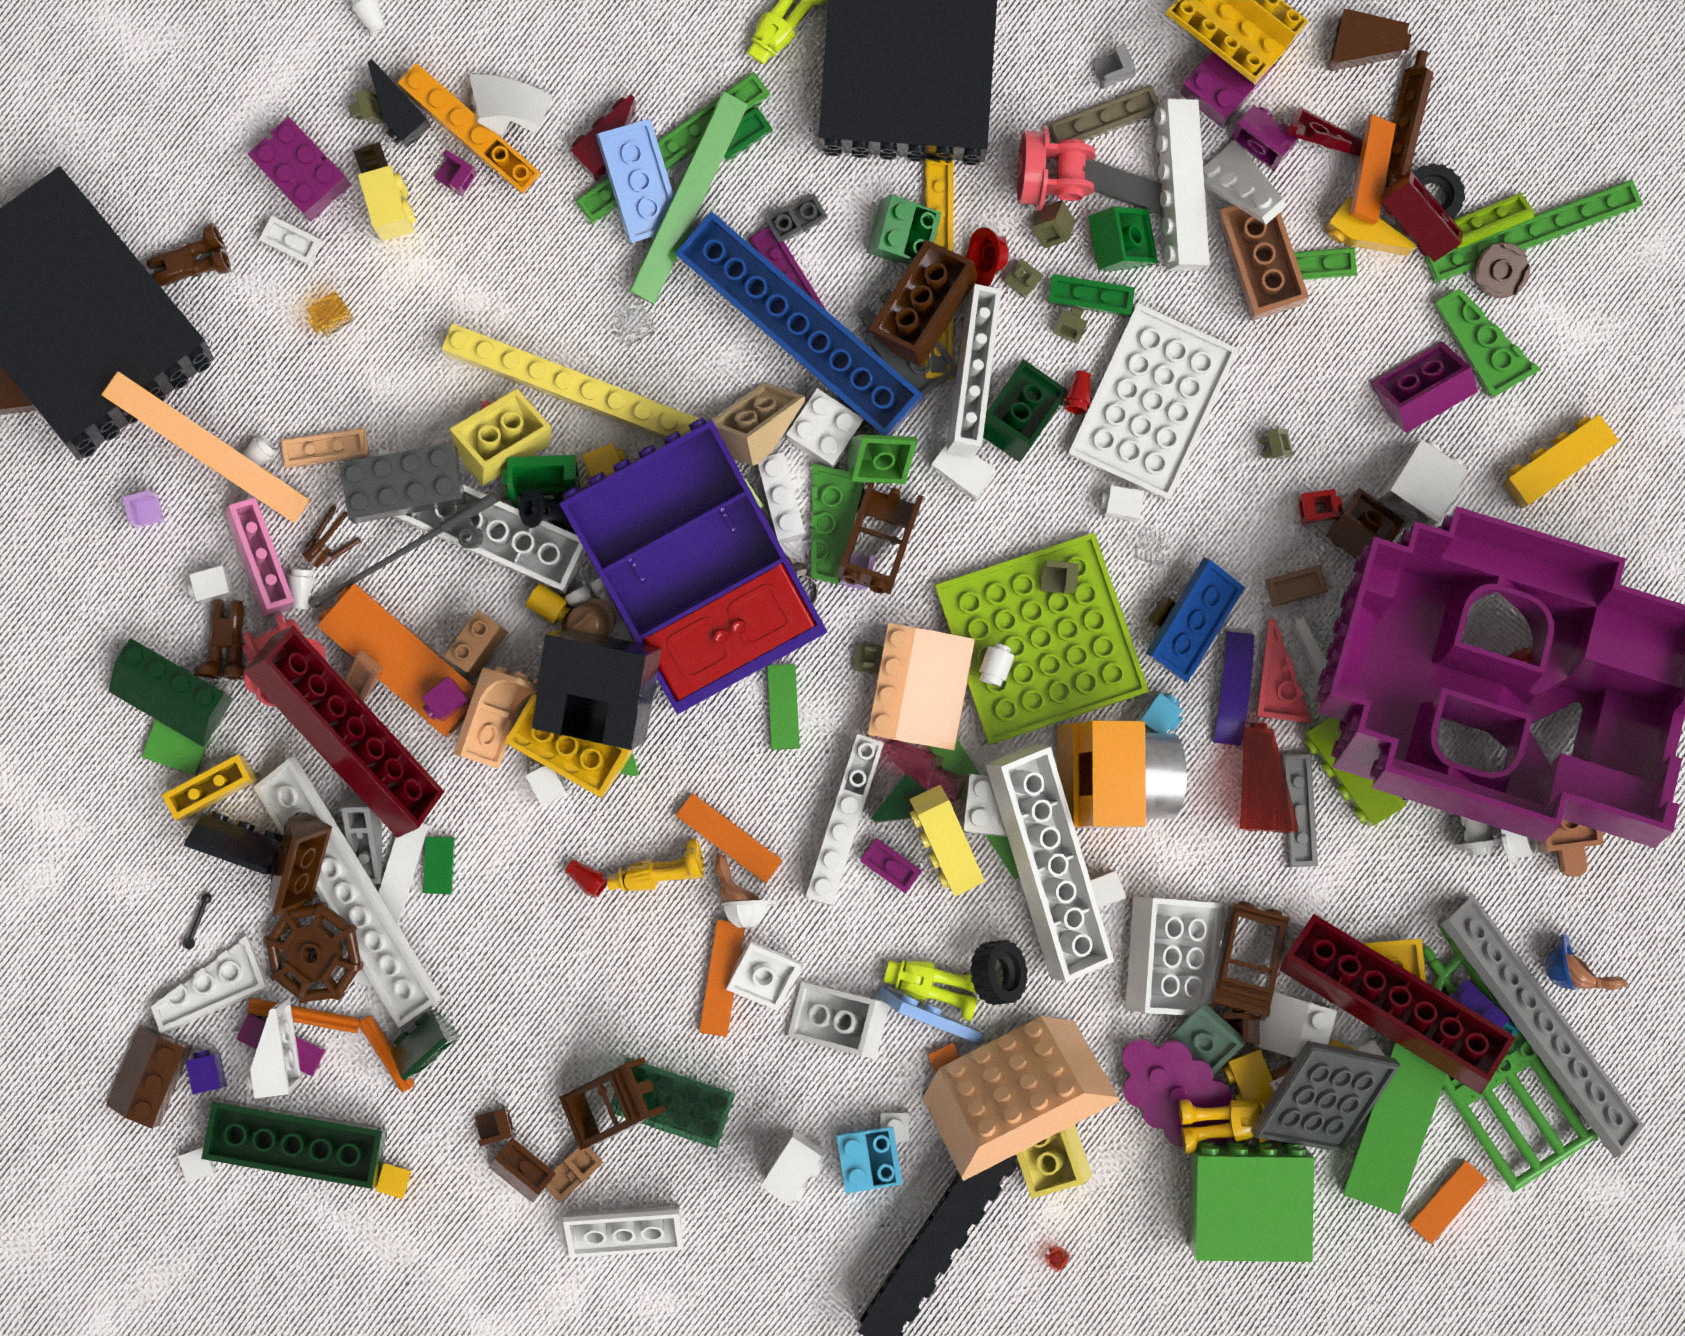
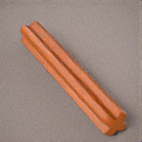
M252 998L248 1004V1013L268 1017L270 1009L277 1002ZM291 1005L293 1022L350 1033H358L359 1018Z

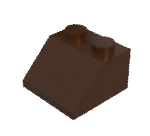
M1359 488L1340 513V517L1333 522L1325 536L1334 545L1341 547L1351 554L1356 560L1357 556H1360L1364 544L1369 546L1374 536L1393 542L1404 520Z

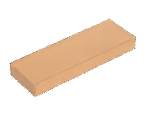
M364 428L281 440L284 467L286 469L369 457L366 429Z

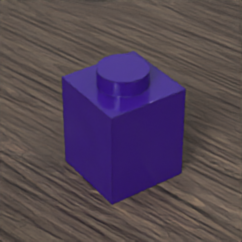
M210 1049L193 1053L194 1059L186 1061L192 1095L227 1086L220 1053L211 1055Z

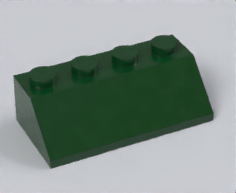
M132 638L128 640L114 663L108 690L111 694L202 747L206 745L234 700L225 692Z

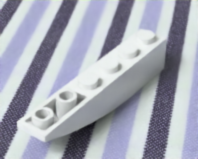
M859 734L856 736L806 894L808 899L830 906L834 904L884 742Z

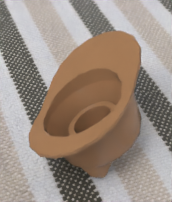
M598 598L588 599L571 611L561 624V628L565 627L609 637L615 625V615L611 606L605 601Z

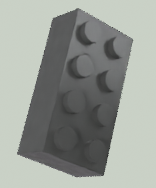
M452 443L339 463L348 519L354 524L466 503L457 448Z

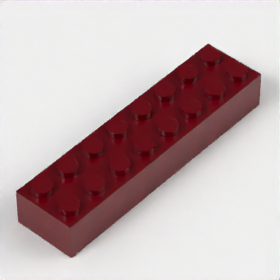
M294 625L272 636L243 672L397 838L418 829L445 791Z
M1315 914L1312 915L1286 954L1279 969L1284 974L1480 1095L1485 1090L1516 1039L1514 1035Z

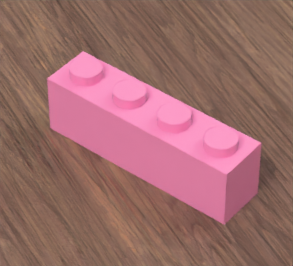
M256 497L228 505L225 518L262 618L289 611L294 600Z

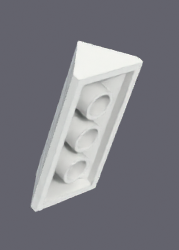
M681 1205L567 1212L563 1217L569 1258L684 1250Z

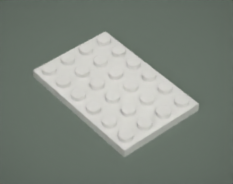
M1137 303L1067 455L1170 501L1239 349Z

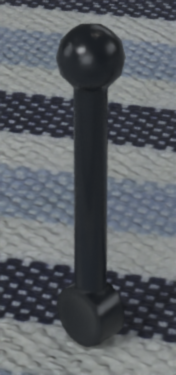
M204 893L201 896L202 904L190 934L182 942V946L188 950L195 946L193 939L206 906L212 901L210 893Z

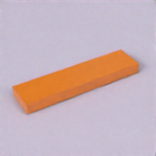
M1374 114L1370 115L1366 121L1349 213L1350 216L1372 225L1379 221L1396 124Z
M693 793L675 815L765 883L768 882L783 861Z
M717 919L699 1030L700 1033L728 1037L734 993L726 990L736 962L741 955L745 928L736 927L730 921Z

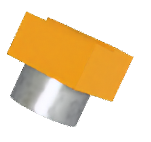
M1087 721L1057 726V770L1074 828L1146 826V819H1174L1179 814L1185 798L1187 768L1184 749L1176 734L1145 733V721Z

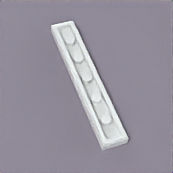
M422 823L418 829L395 838L378 892L398 926L400 925L431 826ZM364 970L358 971L352 980L374 987Z

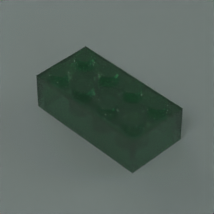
M628 1055V1056L626 1057L624 1063H627V1062H630V1061H633V1060H636V1059H639V1058L634 1057V1056H631V1055ZM649 1061L632 1069L637 1084L647 1080L653 1083V1091L642 1095L648 1111L664 1106L666 1109L665 1112L642 1122V1124L716 1149L718 1148L737 1091ZM614 1092L611 1101L615 1115L625 1118Z

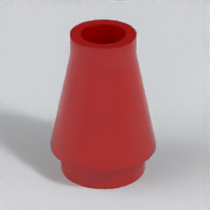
M1075 371L1074 378L1063 400L1066 411L1073 414H1085L1087 412V408L1091 405L1090 373Z
M576 859L572 860L565 870V873L573 879L587 896L591 895L597 898L607 886V878L604 877L605 873L582 864Z

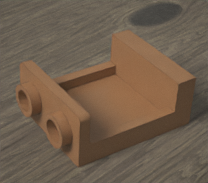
M477 610L444 657L477 678L482 667H485L509 632Z

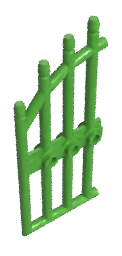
M1441 926L1440 930L1443 936L1448 939V943L1455 952V955L1443 966L1429 946L1423 948L1424 958L1429 962V966L1436 975L1432 986L1440 991H1443L1445 988L1449 996H1451L1458 987L1450 976L1463 964L1480 991L1509 1017L1506 1011L1498 1004L1497 999L1489 988L1481 981L1480 976L1472 965L1464 958L1452 938L1447 935L1445 929ZM1510 1018V1020H1509L1508 1022H1510V1023H1512L1513 1025H1515L1514 1022L1512 1021V1019ZM1520 1031L1481 1095L1456 1079L1451 1080L1448 1074L1446 1076L1443 1089L1513 1193L1598 1138L1592 1128L1587 1130L1540 1060V1057L1533 1051L1531 1045ZM1529 1065L1533 1068L1578 1136L1565 1146L1516 1075ZM1505 1081L1508 1082L1554 1151V1153L1542 1161H1539L1492 1091ZM1482 1096L1530 1166L1528 1170L1517 1177L1468 1106Z

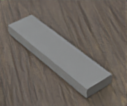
M1311 753L1282 755L1288 865L1289 868L1318 866Z

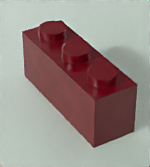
M1409 171L1384 189L1382 197L1384 210L1388 215L1396 217L1400 222L1401 230L1405 235H1411L1414 238L1419 251L1425 257L1429 256L1433 262H1436L1462 244L1463 231L1412 171Z

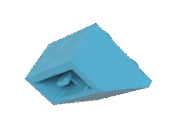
M893 1126L864 1128L836 1133L846 1194L902 1185Z

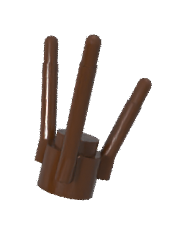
M334 505L331 506L316 532L305 545L306 549L301 553L316 568H319L322 564L328 567L334 559L361 542L360 538H356L332 554H328L331 549L325 543L348 516L347 512L344 511L324 536L319 539L336 511V506Z

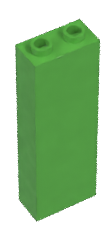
M1393 1041L1388 1057L1396 1058L1400 1067L1366 1118L1342 1188V1193L1345 1196L1399 1215L1447 1074Z

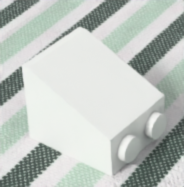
M1421 439L1415 444L1379 499L1413 522L1416 521L1433 526L1438 523L1467 475L1468 470L1463 467L1464 463L1454 456L1447 457L1441 453V448L1430 440L1425 442Z

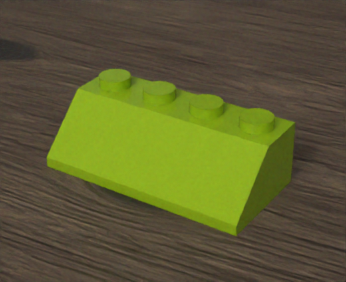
M1327 716L1302 734L1305 738L1303 744L1311 755L1316 753L1322 763L1319 766L1328 778H1334L1339 785L1336 787V790L1343 800H1349L1355 808L1353 814L1362 825L1366 823L1367 826H1374L1407 806L1402 797L1371 788L1373 780L1333 768L1335 758L1331 757V752L1335 741L1339 740L1341 731H1338L1341 720Z

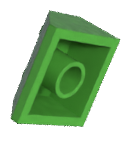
M863 434L852 437L845 459L851 482L905 484L917 445V437Z

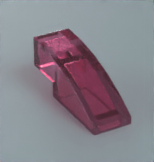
M890 739L884 742V750L905 774H908L927 790L941 785L949 801L952 803L960 799L966 777L942 769L941 765L944 757L898 740Z

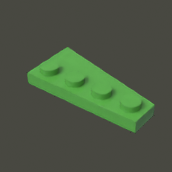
M1460 288L1434 303L1435 308L1490 399L1541 370L1535 363L1532 364L1523 355L1524 352L1517 345L1514 346L1503 334L1504 332L1497 325H1494Z
M812 463L811 578L840 585L841 578L837 577L839 566L860 508L866 482H851L848 471Z

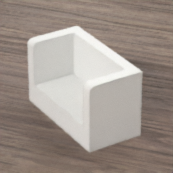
M946 444L931 464L930 469L976 501L997 470L976 455L969 457L946 452Z

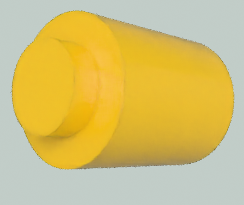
M541 583L533 590L525 607L553 625L558 621L563 623L571 611L567 607L568 604L565 598Z

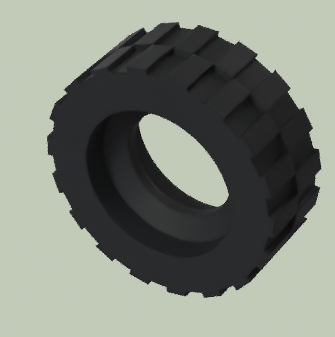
M1433 163L1428 166L1423 165L1419 167L1417 171L1413 172L1423 185L1435 183L1444 189L1446 201L1442 208L1454 219L1462 209V203L1466 195L1464 194L1465 187L1461 182L1460 176H1457L1453 169L1445 167L1446 165L1442 164L1435 165Z
M1009 940L992 941L979 945L980 947L974 951L975 954L972 956V965L970 966L971 981L979 998L984 1000L985 1003L992 1005L1014 1003L1016 1000H1019L1025 992L1028 982L1026 960L1020 948L1018 949L1017 945ZM997 958L1003 970L1001 986L997 981L995 972Z

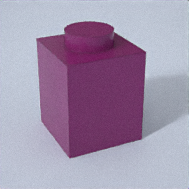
M449 676L422 697L426 703L423 706L426 713L432 720L438 718L442 722L470 701L453 678Z

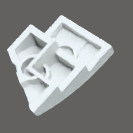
M471 74L467 80V84L471 85L473 91L471 100L476 109L477 123L501 136L510 121L536 134L553 98L552 95L536 87L500 76Z

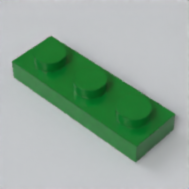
M1053 274L1047 304L1072 308L1076 306L1084 310L1130 317L1135 287Z

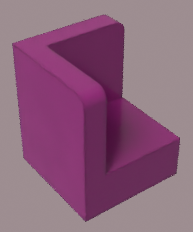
M446 149L443 154L446 160L435 175V179L462 197L477 176V172L472 165Z

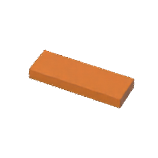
M1463 1160L1408 1224L1428 1243L1432 1244L1486 1183L1487 1179L1469 1162Z

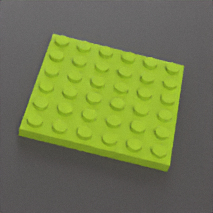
M1095 532L935 585L950 634L975 639L967 684L988 746L1149 692ZM1044 561L1079 564L1077 590L1074 595L1042 592L1040 590ZM995 643L1011 648L1010 653L1014 655L1007 679L1002 682L1001 687L979 680L981 676L979 670L988 646L994 647Z

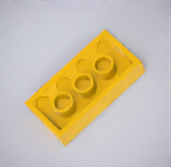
M532 694L504 743L598 797L603 798L633 751L532 729L537 695Z

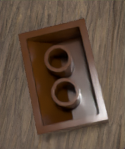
M307 812L288 818L284 825V835L281 846L277 851L278 858L275 870L270 878L271 885L268 893L272 913L275 915H280L313 901L332 826Z
M139 1025L106 1105L124 1118L151 1129L160 1126L193 1045Z

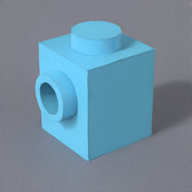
M1159 693L1138 721H1145V728L1152 733H1167L1168 730L1173 732L1183 719L1179 716L1183 709L1178 706L1180 701L1169 693H1165V695Z

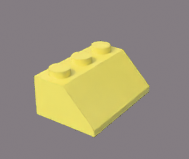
M515 389L451 427L449 433L465 467L484 486L502 475V468H507V457L533 456L550 446L552 427L518 389Z
M1075 1124L1016 1154L1031 1199L1082 1185L1093 1177Z

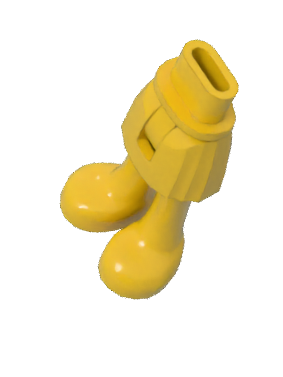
M697 838L690 839L686 844L685 856L680 859L668 862H653L652 859L630 864L625 870L619 868L618 873L609 875L607 878L609 890L612 891L619 888L622 891L654 890L658 882L703 878L705 864Z
M1179 1100V1115L1182 1125L1205 1120H1229V1123L1220 1125L1181 1127L1185 1154H1193L1197 1149L1198 1143L1206 1139L1234 1137L1235 1141L1238 1142L1253 1138L1254 1135L1250 1130L1266 1106L1264 1103L1231 1100L1229 1106L1200 1108L1193 1106L1190 1100Z

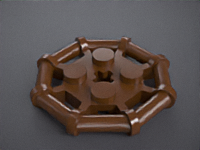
M320 901L319 904L300 906L282 913L270 933L264 936L263 943L266 944L271 969V976L269 977L272 981H277L299 999V1003L307 1004L309 1001L342 999L345 990L358 971L363 970L364 966L360 958L357 942V927L355 924L351 925L328 907L327 902ZM315 916L314 922L308 925H301L298 921L300 917ZM324 918L339 929L341 933L335 935L323 926ZM289 925L292 932L286 941L281 940V935ZM344 937L349 959L342 958L343 947L339 940ZM307 948H315L318 958L310 959L308 957L310 952ZM279 949H282L283 954H286L287 960L285 961L284 968L281 965ZM339 966L347 968L336 983L332 976ZM290 972L302 982L301 986L285 973ZM319 981L324 982L327 988L311 990L310 986L312 982Z

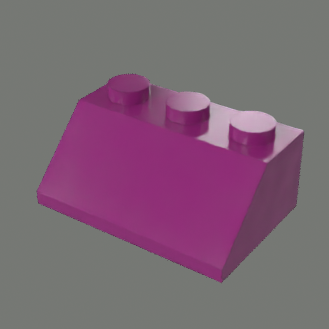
M1443 341L1370 382L1391 420L1405 433L1417 428L1478 392L1471 366Z

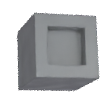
M1126 44L1115 47L1113 55L1093 63V68L1102 89L1132 78L1136 70Z

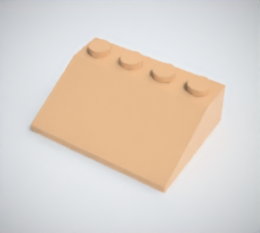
M888 623L868 735L955 750L975 639Z

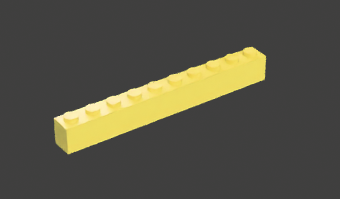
M453 323L442 347L443 352L448 357L661 439L677 430L680 435L690 430L688 424L699 419Z

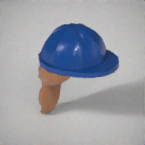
M1566 933L1561 934V944L1552 949L1545 962V969L1549 979L1561 988L1572 989L1573 991L1577 988L1616 990L1621 987H1628L1626 980L1619 976L1596 977L1586 963L1573 955L1571 943Z

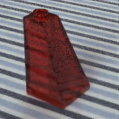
M1250 723V728L1244 727L1240 830L1298 833V823L1274 730L1268 729L1267 723Z

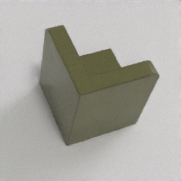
M1061 200L1043 206L1041 211H1037L1031 228L1045 249L1068 241L1075 225V219L1064 201Z
M1044 561L1040 590L1042 592L1074 595L1077 590L1079 564Z

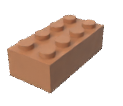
M1235 205L1220 209L1217 218L1251 320L1255 321L1306 304L1309 296L1281 212L1265 225Z

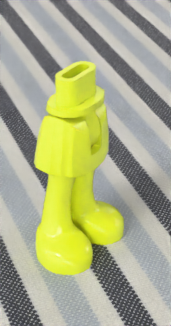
M779 0L770 12L762 14L754 36L751 38L752 45L746 53L762 65H765L770 56L775 57L776 53L796 37L794 29L803 16L812 7L822 5L827 0H800L796 8L785 20L782 18L794 0Z
M889 960L884 983L895 985L896 990L899 989L921 1002L928 998L951 1004L961 1011L964 1020L972 1022L978 997L955 993L933 985V982L942 983L976 993L971 981V974L960 975L935 968L933 962L902 960V963Z

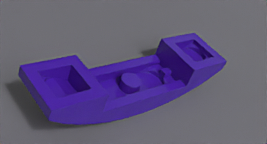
M1230 631L1225 633L1222 658L1224 662L1213 743L1242 745L1253 668V634Z

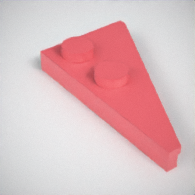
M1269 618L1267 621L1256 717L1311 724L1312 718L1307 711L1302 697L1304 695L1296 680L1297 676L1290 656L1286 652L1280 628L1277 626L1275 619Z

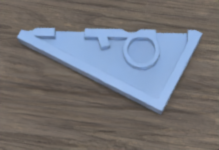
M884 986L880 987L877 997L898 1013L980 1044L984 1033L942 1014L941 1008L931 1003H926L925 1006L918 1003V999L903 993L901 995Z

